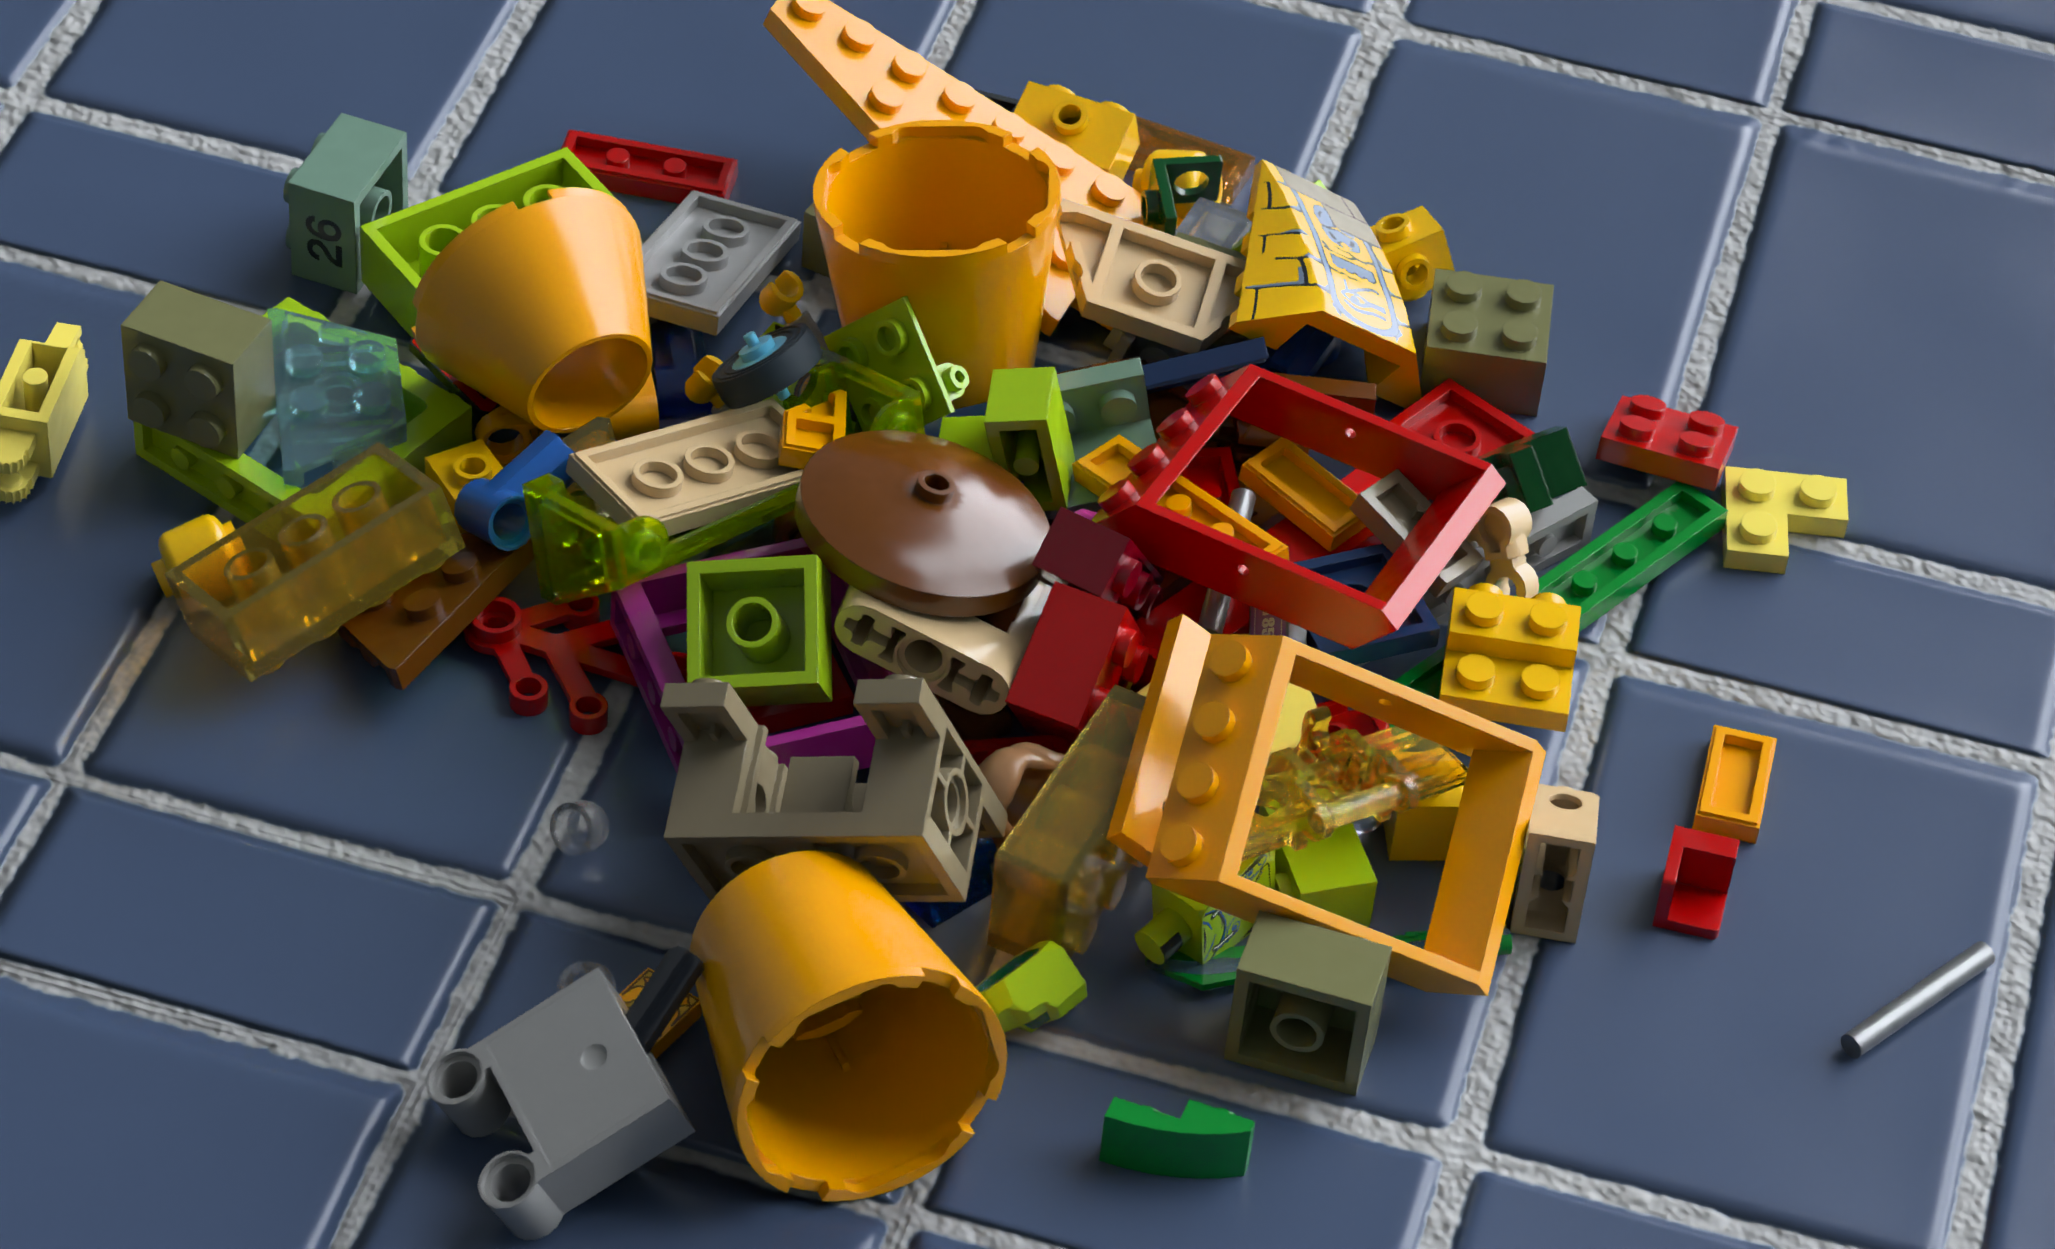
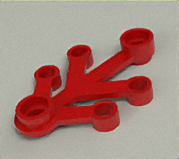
M573 590L561 599L525 609H520L514 601L508 598L497 596L463 630L464 639L472 649L482 654L495 656L509 682L510 708L521 716L539 715L548 706V683L545 678L532 672L523 651L546 659L569 701V725L575 732L582 735L598 734L608 725V702L604 696L594 691L583 670L638 687L625 656L600 649L618 644L619 642L611 627L610 620L599 622L600 600L595 593L589 590ZM563 623L570 631L552 634L541 629ZM672 652L685 683H687V654ZM532 693V694H535V695L525 696V695H522V694ZM584 712H593V713H595V714L586 715V714H582V713H584Z

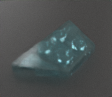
M278 308L267 309L268 318L272 320L275 397L284 490L295 489L304 485L305 472L331 461L334 467L340 470L359 462L363 456L369 453L382 452L407 441V423L395 338Z

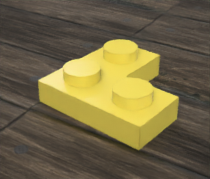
M1725 466L1721 482L1722 506L1728 510L1725 527L1722 529L1723 568L1785 574L1789 558L1788 532L1838 538L1845 537L1849 521L1847 479Z

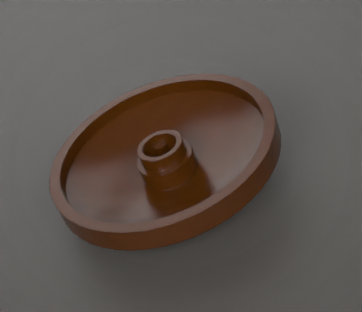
M875 430L850 434L835 439L816 451L807 462L794 501V513L798 529L813 554H817L831 572L849 585L875 599L896 607L918 613L946 617L987 615L1012 607L1025 599L1035 589L1042 577L1031 565L1050 529L1047 517L1039 502L1023 483L999 464L967 447L942 438L908 431Z

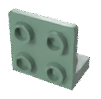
M1140 357L1057 374L1075 461L1119 434L1141 449L1156 443ZM1072 474L1067 509L1072 512L1080 509L1100 510L1101 506L1097 502L1099 497L1074 481V475ZM1059 510L1045 511L1047 519H1055Z

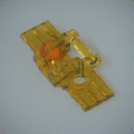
M1321 706L1308 710L1303 718L1301 739L1298 746L1292 749L1287 747L1272 753L1270 752L1256 806L1267 807L1276 812L1268 817L1254 812L1242 861L1288 845L1294 851L1304 849L1307 846L1308 839L1314 842L1327 839L1332 836L1335 828L1374 816L1379 822L1389 820L1393 810L1397 813L1410 811L1416 808L1421 800L1463 786L1468 768L1447 747L1396 726L1363 737L1356 729L1349 730L1348 728L1329 735L1328 723L1331 719L1329 708ZM1166 801L1163 803L1162 810H1164Z

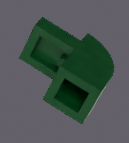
M1551 427L1478 457L1491 463L1506 482L1492 503L1507 497L1516 498L1523 502L1530 513L1553 505L1552 498L1571 492L1581 486H1587L1567 427Z

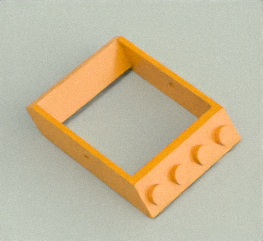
M1211 634L1145 878L1154 885L1253 924L1259 910L1391 946L1392 952L1387 977L1422 991L1488 996L1546 751L1533 738L1286 636ZM1288 683L1471 757L1424 949L1238 875Z

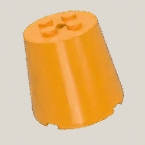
M924 120L892 125L869 132L868 144L850 153L842 148L835 151L820 167L813 184V207L841 327L907 296L936 366L951 363L962 366L968 373L969 384L965 388L964 394L960 398L951 401L954 410L985 403L988 401L993 369L1034 368L1061 200V183L1058 170L1051 158L1041 148L1037 147L1029 151L1013 143L1012 132L987 124L960 120Z
M798 851L779 855L739 874L716 894L703 911L696 924L690 944V951L704 963V971L695 985L737 1141L749 1164L766 1182L786 1193L790 1187L818 1192L822 1201L836 1202L868 1198L900 1188L923 1177L952 1157L975 1134L970 1124L981 1111L987 1099L997 1100L1003 1085L1007 1066V1044L1004 1031L988 1001L866 867L850 857L829 851Z

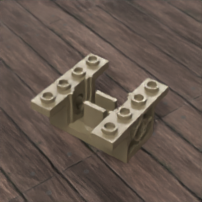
M892 674L884 679L858 680L853 704L876 738L867 783H855L859 766L855 756L791 757L789 769L785 764H778L777 755L765 745L768 729L765 725H758L729 682H722L713 678H698L692 681V683H665L660 708L684 740L663 838L710 901L739 874L765 860L792 852L818 850L839 853L861 863L897 902H966L977 838H1004L1008 813L924 678H915L905 674Z

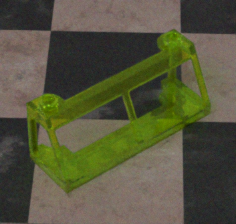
M829 349L822 352L819 362L808 372L811 374L810 379L799 397L792 394L783 400L785 410L803 403L813 407L827 401L829 393L839 389L847 391L845 436L853 434L846 382L847 377L894 399L880 409L873 420L870 431L896 430L925 434L919 391ZM550 473L522 484L541 597L554 605H559L623 589L794 510V501L799 483L705 526L669 536L664 524L654 517L646 515L637 516L618 525L603 509L596 512L595 501L587 493L577 490L569 494L563 480Z

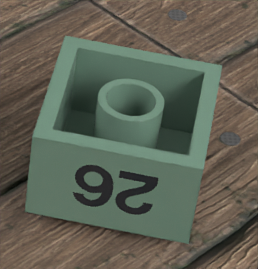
M341 113L326 133L322 132L316 137L311 153L299 168L295 167L290 171L283 190L284 201L289 203V225L286 231L285 243L291 249L292 275L358 294L364 286V283L361 281L360 226L408 208L407 132Z

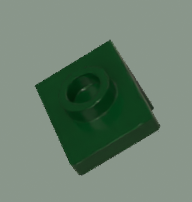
M1210 155L1152 159L1148 190H1143L1141 194L1143 224L1145 226L1152 225L1155 230L1175 236L1177 225L1175 204L1217 201L1223 168L1222 156ZM1199 171L1207 175L1206 180L1194 188L1184 189L1174 184L1175 180L1186 172Z

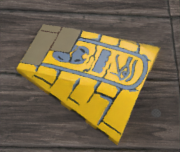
M1262 159L1254 168L1246 217L1252 222L1251 231L1243 237L1241 254L1246 257L1245 269L1237 276L1234 295L1240 298L1239 307L1231 313L1228 329L1250 339L1264 337L1266 346L1277 350L1306 324L1363 349L1368 383L1376 384V396L1407 409L1422 398L1417 355L1405 305L1393 271L1375 234L1354 202Z

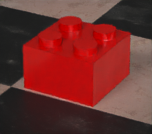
M1054 581L1005 700L1026 732L1037 736L1052 735L1069 741L1076 750H1086V754L1097 758L1104 741L1112 743L1115 740L1125 712L1123 706L1119 705L1128 682L1136 684L1139 681L1149 654V648L1143 646L1146 639L1128 607Z

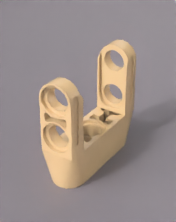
M1039 581L1031 594L1024 599L1014 622H1011L1006 633L974 616H936L896 607L875 599L849 585L840 603L834 628L836 636L842 645L861 657L895 674L924 678L933 693L971 712L981 715L994 714L1001 711L1007 704L1005 700L1052 587Z

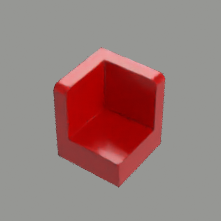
M1675 825L1652 926L1711 940L1717 939L1740 840Z

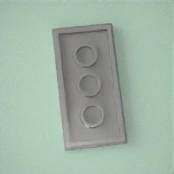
M695 190L691 191L642 244L648 316L717 336L799 240L801 221Z

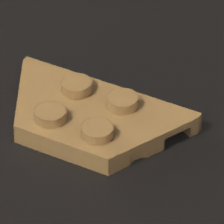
M1062 198L1058 213L1057 229L1081 317L1189 354L1204 351L1230 331L1228 329L1230 315L1239 307L1240 300L1239 297L1234 295L1236 278L1244 271L1246 260Z

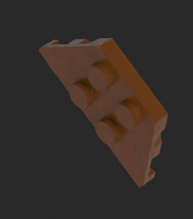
M536 525L532 537L525 545L511 551L498 549L471 533L407 541L403 546L396 549L391 558L366 582L358 586L353 595L332 614L339 635L351 647L359 648L362 657L373 668L380 665L386 671L390 684L395 689L404 690L547 546L541 526Z

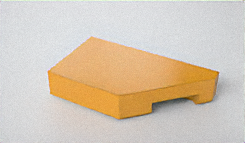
M841 389L829 393L827 401L813 407L803 403L784 411L780 426L778 465L804 470L807 462L816 451L835 439L845 436L847 391Z

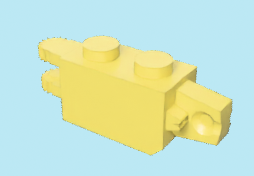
M57 322L45 343L19 339L0 380V502L5 501L6 504L8 502L13 504L16 501L21 502L22 499H27V495L30 494V489H33L38 476L53 478L89 396L87 382L88 358H85V349H83V344L79 339L82 335L81 326Z

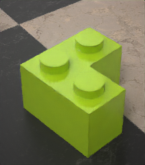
M1055 367L993 369L985 416L942 417L939 438L957 443L989 458L1010 472L1019 481H1024V486L1033 494L1043 511L1059 510L1061 506L1067 509L1073 474L1072 463L1075 461V454Z

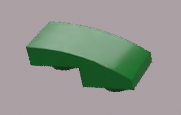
M1114 1096L1104 1116L1099 1161L1143 1173L1177 1178L1216 1179L1244 1176L1249 1166L1256 1121L1238 1116L1227 1109L1215 1108L1189 1099L1179 1119L1162 1113L1151 1106L1138 1105Z

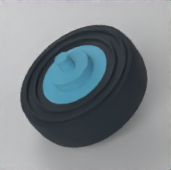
M804 323L788 325L759 338L754 331H751L743 336L747 345L725 360L715 370L711 379L721 400L730 409L746 407L775 394L782 401L791 395L787 387L803 377L819 362L822 357V350L812 330Z

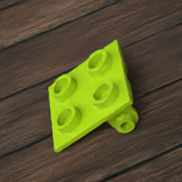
M907 296L824 336L826 345L863 432L875 430L913 432L955 412L951 401L960 398L969 384L968 373L962 366L951 363L936 366Z

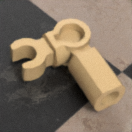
M1510 497L1491 503L1465 539L1474 548L1482 547L1485 561H1490L1491 570L1486 576L1485 583L1497 586L1504 595H1510L1509 578L1515 584L1518 597L1532 598L1539 591L1538 576L1534 569L1526 562L1525 554L1529 553L1527 537L1532 530V517L1529 509L1523 502Z

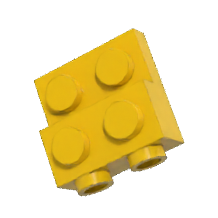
M1477 583L1468 589L1454 587L1438 700L1489 721L1565 732L1569 716L1573 668L1578 647L1581 606L1566 604L1561 596L1550 592L1539 593L1532 598L1504 595L1497 586L1490 583Z

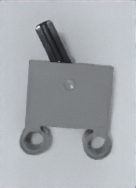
M681 946L668 950L630 1009H628L624 1000L597 967L470 1048L454 1049L444 1053L431 1066L426 1079L427 1092L462 1134L470 1137H484L495 1132L505 1123L512 1108L534 1150L530 1154L521 1151H506L499 1154L486 1164L479 1177L478 1189L480 1197L515 1237L523 1240H537L547 1236L558 1226L565 1213L696 1132L651 1051L704 971V963L691 951Z

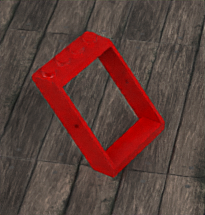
M1249 364L1220 379L1215 373H1212L1194 384L1185 394L1189 401L1185 408L1171 414L1156 429L1160 435L1156 443L1142 449L1128 462L1127 467L1131 473L1125 479L1109 487L1099 497L1097 502L1101 509L1092 518V521L1130 538L1145 557L1156 566L1345 647L1354 649L1393 633L1400 628L1505 486L1506 482L1491 463L1263 368ZM1228 415L1381 479L1398 469L1425 497L1434 500L1365 593L1156 503Z

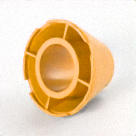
M579 187L547 190L549 200L534 203L520 209L511 201L472 223L437 255L420 280L412 301L417 310L416 324L414 327H411L412 334L420 350L432 364L543 431L549 430L553 433H571L584 430L618 413L636 397L645 385L651 372L653 359L642 242L638 226L626 207L616 198L599 190Z

